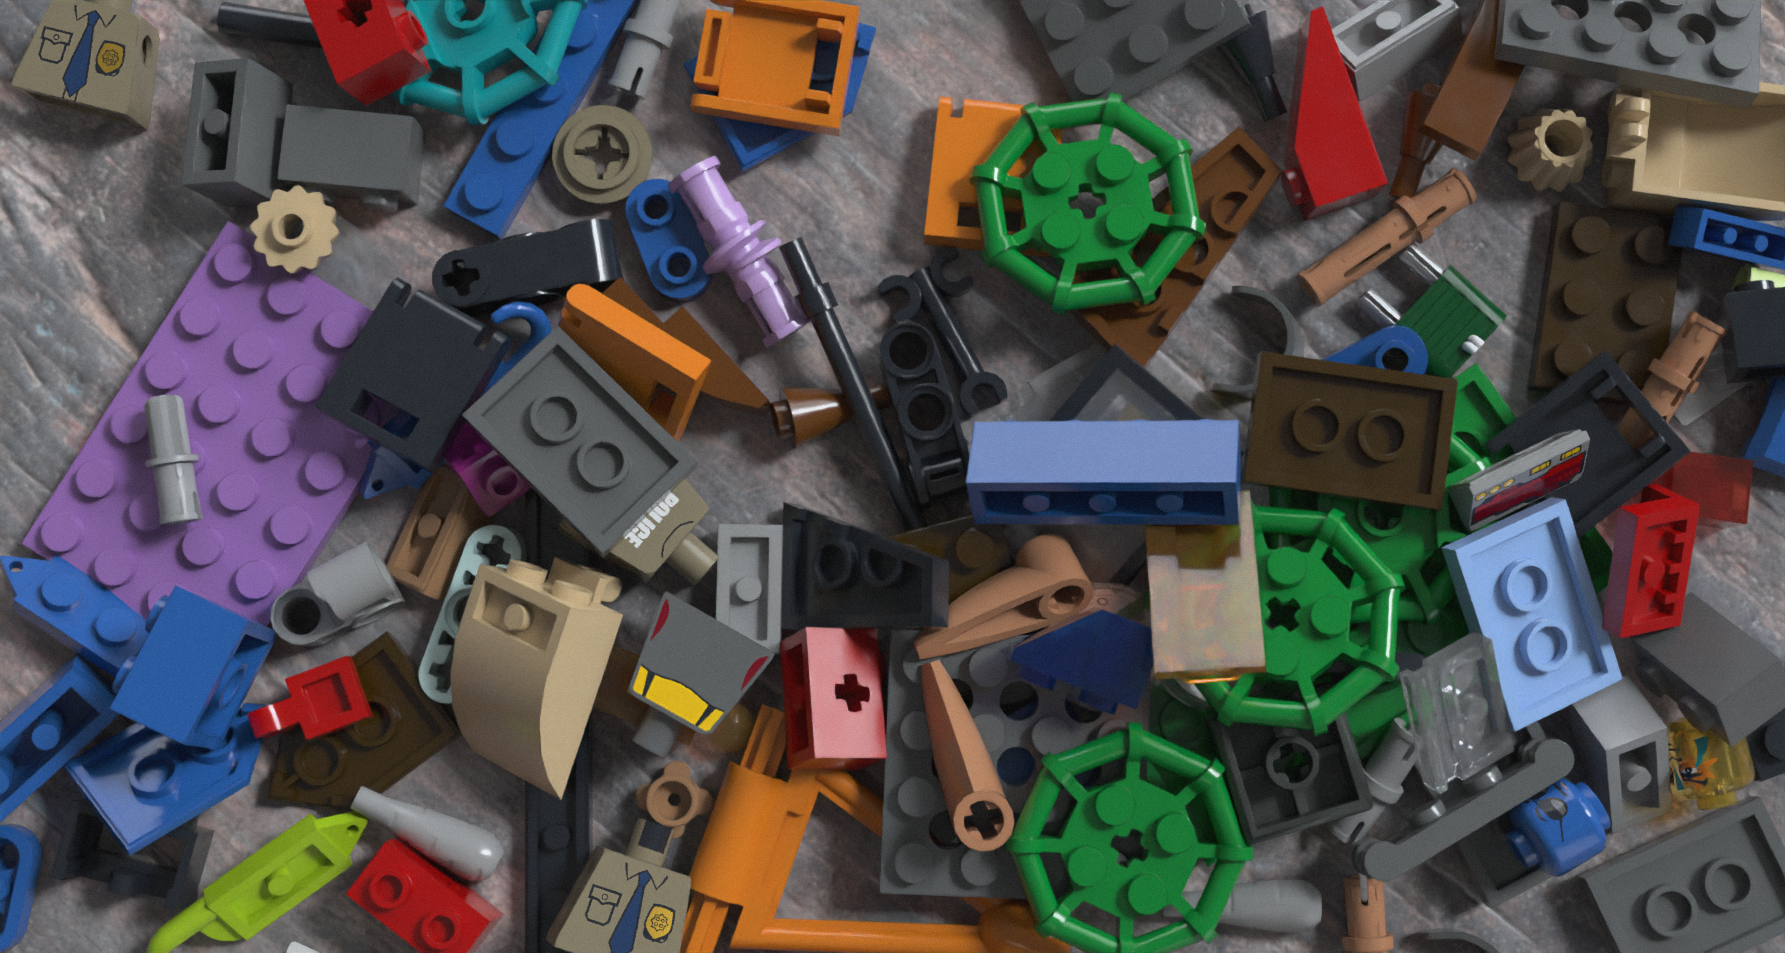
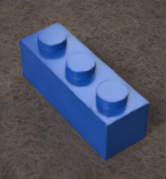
M1677 206L1667 245L1759 267L1785 270V228L1704 208Z

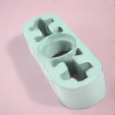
M501 525L484 526L476 530L467 540L419 668L420 685L427 696L434 701L446 704L452 703L451 687L448 690L444 688L445 677L437 673L439 664L452 662L454 644L449 645L446 641L448 635L454 639L456 638L460 626L458 608L461 602L470 595L473 586L469 584L471 574L476 577L480 564L490 565V558L482 554L483 546L485 544H496L500 537L505 539L503 550L511 554V559L526 562L527 549L525 539L518 531L511 527ZM497 564L495 567L507 568L508 564Z

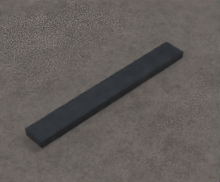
M531 488L525 493L526 562L547 570L546 579H548L555 557L564 558L572 563L592 566V551L568 538L558 530L560 521L563 518ZM592 710L562 799L560 800L525 781V953H572L554 947L546 941V937L593 851Z

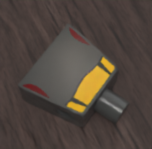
M665 591L658 605L627 691L629 694L650 705L631 740L649 751L666 758L684 725L709 737L771 662L775 653Z

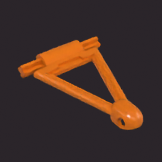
M764 704L760 705L740 764L729 761L689 873L691 889L694 890L686 912L680 953H713L731 903L743 906V910L729 949L839 953H1071L1072 946L1050 936L1041 938L1032 929L1035 919L1029 902L1025 899L960 897L980 912L977 925L774 918L818 792L820 791L879 837H881L883 799L845 770H792L788 781L776 777L787 747L785 714L782 710ZM929 834V836L935 843L944 846Z

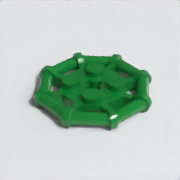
M1110 92L1108 98L1037 106L1034 102H1031L1021 107V117L981 165L973 166L970 173L969 182L975 187L984 247L980 253L981 259L987 268L996 267L1052 307L1051 314L1064 317L1065 311L1133 302H1138L1141 306L1149 304L1155 300L1154 292L1193 242L1201 241L1204 237L1206 223L1199 217L1189 159L1193 153L1192 147L1186 139L1177 140L1122 102L1121 94ZM1101 124L1098 139L1058 144L1051 133V130ZM1114 127L1156 157L1140 164L1134 160L1132 153L1127 148L1110 143ZM1034 140L1043 155L1036 160L1030 173L1025 179L1006 174ZM1165 173L1173 215L1155 212L1153 208L1149 182ZM1088 192L1093 197L1100 198L1104 205L1096 207L1094 218L1084 219L1081 209H1070L1068 203L1077 200L1079 193ZM1002 196L1018 199L1021 203L1024 229L1013 235L1007 234ZM1148 232L1166 236L1141 269L1137 267L1130 255L1141 238L1143 240ZM1033 247L1040 253L1041 249L1054 257V263L1063 268L1059 281L1022 255L1021 252ZM1115 267L1121 277L1073 284L1075 273L1081 271Z
M1453 432L1451 434L1448 463L1455 471L1446 475L1443 507L1440 511L1433 512L1396 506L1397 518L1387 520L1386 530H1379L1375 528L1374 521L1366 519L1364 514V507L1373 503L1310 494L1313 495L1314 511L1330 512L1334 507L1346 513L1344 520L1393 574H1401L1409 591V596H1400L1398 622L1421 621L1425 626L1439 621V612L1456 594L1448 566L1446 565L1428 586L1419 569L1426 563L1424 561L1434 550L1439 549L1442 544L1448 545L1491 525L1490 522L1476 530L1470 531L1464 527L1465 534L1450 529L1448 488H1450V485L1491 466L1487 456L1484 458L1479 457ZM1268 488L1269 507L1295 509L1294 491ZM1271 533V549L1291 547L1298 549L1300 552L1308 553L1317 537H1309L1297 543V535ZM1331 545L1327 551L1329 557L1350 573L1345 587L1350 589L1364 585L1365 582ZM1372 603L1351 608L1350 624L1370 623Z
M1252 500L1240 502L1239 525H1218L1183 553L1175 552L1168 563L1169 568L1172 570L1166 635L1159 645L1163 657L1172 658L1219 714L1217 721L1228 727L1233 722L1311 730L1313 736L1328 733L1327 726L1382 682L1394 681L1400 670L1399 666L1395 663L1399 598L1400 593L1405 590V585L1401 574H1393L1344 520L1346 513L1334 507L1330 512L1258 506L1254 505ZM1262 532L1317 537L1309 553L1300 552L1298 549L1291 547H1281L1274 550L1267 548ZM1247 537L1252 555L1224 577L1207 568ZM1331 545L1366 584L1347 589L1323 562ZM1197 586H1200L1217 596L1213 627L1196 632L1193 631ZM1274 603H1278L1281 606L1292 605L1297 609L1294 621L1298 627L1291 632L1283 626H1278L1271 630L1265 624L1270 617L1268 607ZM1372 603L1368 649H1364L1349 641L1351 608ZM1217 646L1239 671L1241 676L1233 689L1200 652L1201 650ZM1340 659L1357 667L1318 698L1312 683L1318 676ZM1267 681L1285 683L1287 687H1296L1301 702L1248 697L1255 683L1267 684Z
M1126 722L1125 728L1054 755L1048 751L1040 759L1043 766L1010 837L1004 843V850L1009 851L1012 855L1035 919L1032 929L1041 938L1053 937L1085 953H1171L1203 940L1208 944L1211 943L1218 936L1214 930L1245 862L1253 860V845L1247 844L1222 776L1225 768L1216 757L1208 760L1142 729L1141 722ZM1123 758L1122 776L1112 779L1110 783L1084 789L1073 777L1074 775ZM1143 758L1186 778V780L1170 793L1139 778L1140 760ZM1062 786H1064L1075 799L1058 835H1040ZM1199 793H1201L1218 841H1198L1196 838L1195 828L1190 821L1185 806ZM1131 829L1139 830L1141 832L1139 843L1145 848L1143 855L1140 859L1131 858L1127 865L1117 863L1119 852L1110 846L1112 839L1115 835L1127 837ZM1041 852H1058L1068 874L1067 877L1071 887L1057 900L1039 855ZM1198 858H1216V864L1194 909L1182 896V892ZM1085 901L1115 915V937L1069 916L1070 913ZM1172 904L1184 917L1180 921L1133 938V919L1138 916L1155 914L1163 909V907Z

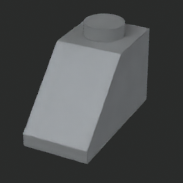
M1628 675L1622 677V680L1569 705L1572 742L1590 787L1609 816L1611 826L1608 829L1612 834L1672 812L1668 729Z

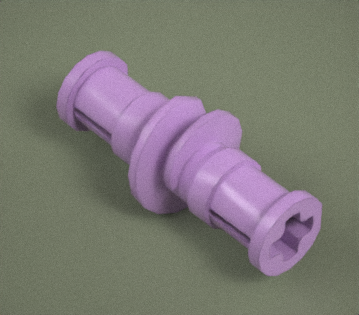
M712 156L685 170L670 181L667 186L672 194L679 192L698 224L696 228L703 240L710 244L714 250L702 268L706 274L724 271L728 273L733 282L734 291L741 303H746L766 336L761 342L765 349L800 330L809 324L811 320L810 318L803 320L794 297L784 282V274L778 264L773 262L768 256L782 241L779 237L759 241L757 235L767 224L766 221L760 220L750 226L748 214L740 201H735L717 171L721 163L716 156Z

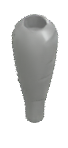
M363 786L358 791L350 808L376 821L402 841L407 842L409 846L443 868H448L452 873L469 881L476 880L481 882L490 879L504 852L501 841L496 838L495 834L484 828L431 809H424L421 806L385 797Z
M1282 879L1235 884L1218 923L1276 932H1307L1321 922V893L1313 884L1305 880ZM1203 890L1183 891L1182 896L1195 909ZM1172 904L1163 907V916L1183 917Z

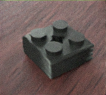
M1322 682L1313 685L1318 698L1335 686L1336 683ZM1297 690L1267 698L1301 702ZM1346 712L1327 726L1328 733L1313 736L1311 730L1233 722L1228 727L1217 721L1218 713L1206 717L1205 723L1215 757L1225 768L1222 776L1247 843H1260L1363 813L1373 808L1372 797ZM1285 744L1289 752H1299L1303 756V763L1294 767L1296 778L1290 781L1285 773L1275 772L1273 768V761L1280 758L1279 748Z

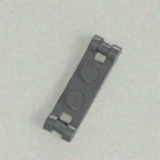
M1531 738L1526 740L1517 751V761L1502 771L1498 769L1497 765H1491L1478 771L1462 782L1466 792L1445 805L1438 798L1415 809L1406 816L1410 826L1386 841L1376 838L1360 840L1351 852V861L1354 868L1360 874L1381 882H1388L1398 878L1565 777L1574 765L1572 749L1566 742L1559 739Z

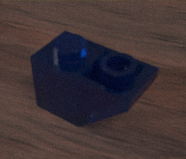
M1093 607L1010 644L1005 657L1019 664L1015 674L1016 677L1049 690H1053L1056 680L1059 679L1082 688L1077 699L1078 701L1115 715L1119 703L1135 710L1137 709L1165 634L1106 610Z

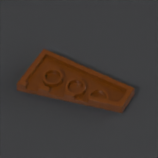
M1240 127L1236 128L1191 166L1199 217L1206 223L1204 237L1201 241L1193 242L1154 292L1155 300L1145 306L1139 305L1138 302L1069 311L1107 352L1117 343L1147 368L1279 181L1282 169ZM1167 186L1152 199L1155 212L1173 215L1169 187ZM1148 232L1143 240L1141 238L1130 255L1135 265L1141 269L1166 236ZM1115 267L1081 271L1075 273L1073 284L1121 277Z

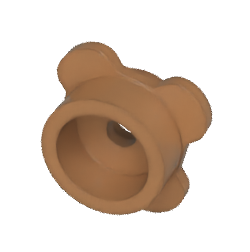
M682 761L668 763L665 766L664 775L653 784L640 786L636 793V803L640 809L648 810L652 818L660 825L675 830L672 839L680 837L685 831V825L696 815L708 814L713 806V796L710 791L700 789L690 777V767ZM673 793L678 794L681 798L677 806L671 805L668 800L669 796Z

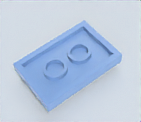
M1548 498L1442 547L1500 727L1515 732L1623 679L1608 631L1602 629L1603 615L1565 499Z

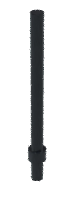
M802 237L779 246V250L799 293L794 296V300L803 320L810 318L903 531L928 525L833 309L839 304L829 281L822 284Z

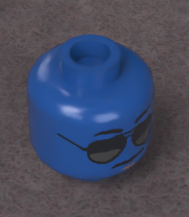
M1561 778L1509 810L1508 816L1512 830L1505 833L1504 837L1510 850L1523 867L1527 869L1536 864L1546 874L1559 877L1604 850L1606 843L1605 830L1610 828L1611 822L1602 803L1588 785L1580 781L1572 784L1567 779Z

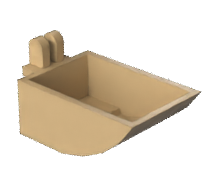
M1759 82V94L1749 108L1625 84L1620 85L1619 88L1614 90L1608 107L1609 133L1607 152L1601 172L1602 186L1608 187L1606 207L1675 216L1677 206L1704 208L1753 221L1785 220V85Z
M558 557L554 558L548 579H546L547 570L520 560L510 559L507 568L480 564L455 638L450 674L452 706L460 732L474 753L561 800L623 618V614L602 605L601 601H614L621 592L622 583L619 578L603 573L595 567L572 563Z

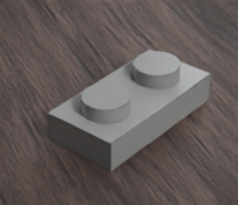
M718 524L717 556L719 558L717 559L716 620L773 651L775 654H781L783 525Z

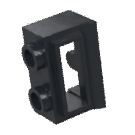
M85 799L72 800L50 878L62 881L77 877L89 878L107 883L106 890L115 894L133 896L145 893L166 899L164 908L177 911L189 907L198 899V888L215 830L197 826L199 814L165 834L170 837L186 840L178 869L98 849L97 846L104 824Z

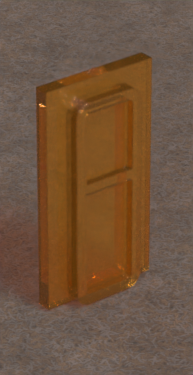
M1250 490L1240 491L1239 525L1145 524L1155 679L1178 678L1184 683L1191 684L1234 681L1239 679L1243 673L1266 672Z

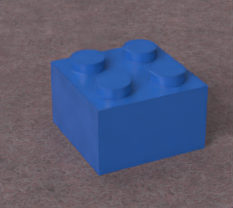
M175 585L170 596H162L150 611L145 624V630L149 632V635L138 656L129 657L117 673L112 687L113 692L117 695L110 709L179 743L218 750L278 634L273 629L211 599Z

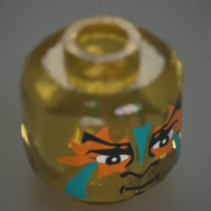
M1685 717L1669 721L1668 748L1671 794L1683 800L1696 799L1698 810L1701 811L1722 808L1738 803L1736 791L1747 787L1755 778V769L1746 737L1730 747L1711 730H1707L1705 733L1699 732Z

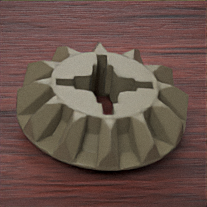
M609 105L591 106L573 114L559 129L552 150L554 169L563 186L575 198L591 202L599 207L606 203L625 202L632 190L640 183L646 181L651 165L654 162L651 140L643 124L628 111ZM605 132H608L607 137L613 152L622 154L623 158L628 159H620L619 162H609L607 172H604L603 180H600L595 162L578 154L588 155V152L598 151L600 143L604 141Z

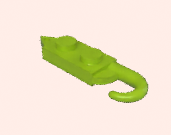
M356 811L316 819L311 813L203 889V897L157 930L150 938L146 953H171L173 949L198 931L220 941H237L241 938H244L246 941L353 865L350 855L368 823V818Z

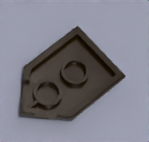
M386 631L352 656L373 718L312 741L306 740L301 724L280 735L275 770L271 773L268 799L354 811L350 808L362 786L382 795L462 735L457 721L444 703L434 701L423 691L419 681L418 667L400 642L389 631Z

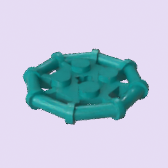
M409 0L405 9L406 11L410 10L417 17L428 38L429 44L423 47L422 50L431 72L391 94L401 105L408 106L415 103L466 118L467 122L472 126L484 125L493 113L546 84L553 87L561 78L557 74L579 13L588 7V0H478L481 4L485 3L482 14L472 22L470 20L461 22L460 17L468 12L466 4L468 0H416V2ZM553 10L535 55L526 46L537 35V15L540 11ZM516 57L527 65L484 89V75ZM438 67L451 70L462 76V91L428 82V79Z

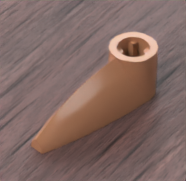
M1059 534L1041 535L1030 540L1020 549L1014 566L974 586L949 604L948 628H924L913 641L919 660L964 651L1022 635L1079 614L1089 605L1093 598L1094 589L1067 539Z
M939 659L922 664V692L931 748L951 823L960 841L969 848L978 851L994 850L1003 845L1012 833L1014 826L1013 810L1005 798L983 739L950 675ZM977 801H984L988 809H999V816L991 818L993 827L986 832H979L975 824L964 826V816L973 815L970 805Z

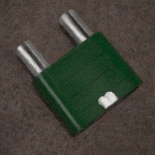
M1412 243L1400 253L1399 259L1428 285L1426 290L1402 315L1373 288L1363 292V295L1357 300V305L1382 328L1400 325L1415 331L1422 338L1427 349L1428 363L1424 375L1451 378L1484 344V341L1504 321L1507 315L1451 264L1444 270L1416 243ZM1394 348L1408 361V356L1402 349Z

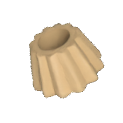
M1539 108L1532 117L1520 118L1517 122V131L1507 138L1512 148L1507 161L1517 167L1518 180L1531 181L1537 191H1542L1548 187L1557 192L1563 191L1568 182H1580L1583 178L1584 168L1593 162V131L1586 127V119L1584 117H1576L1574 111L1569 109ZM1545 141L1551 142L1556 146L1558 156L1547 148Z
M297 185L289 192L279 189L275 190L270 201L258 204L259 218L251 223L250 228L257 236L254 249L259 253L266 254V261L270 267L283 266L287 272L294 274L305 268L315 270L323 263L324 257L333 255L332 246L337 243L340 235L339 229L335 226L336 210L324 204V198L320 192L307 193L301 186ZM303 221L304 228L301 235L295 239H290V233L294 226Z

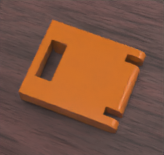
M710 0V2L716 5L734 8L733 15L730 12L706 9L693 82L700 89L719 92L718 97L692 94L690 110L703 115L840 136L860 20V6L823 0ZM818 40L840 43L832 96L828 92L810 89Z
M939 96L923 245L956 246V248L982 251L984 247L981 228L957 226L959 206L978 208L975 187L969 182L973 166L981 165L1021 117L1020 109L1025 105L964 99L962 118L951 117L953 111L952 97ZM1062 129L1051 130L1058 144H1061ZM1034 140L1006 174L1025 179L1030 173L1036 160L1043 155ZM1002 196L1004 211L1022 213L1020 200ZM1022 214L1020 219L1019 231L1024 229ZM1007 231L1008 235H1013L1017 233L1013 231ZM1033 247L1021 252L1022 255L1049 257V254L1041 249L1040 253Z
M585 284L574 285L566 295L564 308L557 326L678 442L683 436L712 360ZM658 382L677 393L676 398L663 391L649 408Z

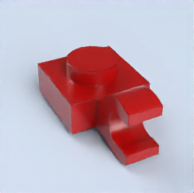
M347 655L286 678L285 682L291 696L290 698L247 714L256 739L260 737L268 739L301 724L305 738L309 741L373 718L353 659Z

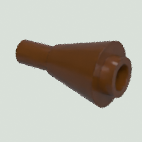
M1423 83L1420 92L1406 91L1400 147L1402 159L1388 193L1392 197L1397 199L1404 195L1410 198L1416 194L1426 165L1431 164L1443 144L1418 132L1441 86Z
M885 384L868 386L877 409L889 408L890 400ZM780 387L779 401L770 403L775 433L779 440L788 438L793 449L851 420V416H853L841 389Z

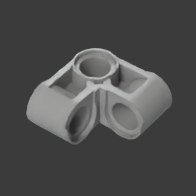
M367 540L308 571V579L281 593L271 607L270 620L273 630L282 639L291 644L319 647L355 628L365 626L386 616L403 605L405 600L376 545H372ZM314 600L319 606L321 613L320 621L313 631L301 635L293 623L294 612L303 602Z

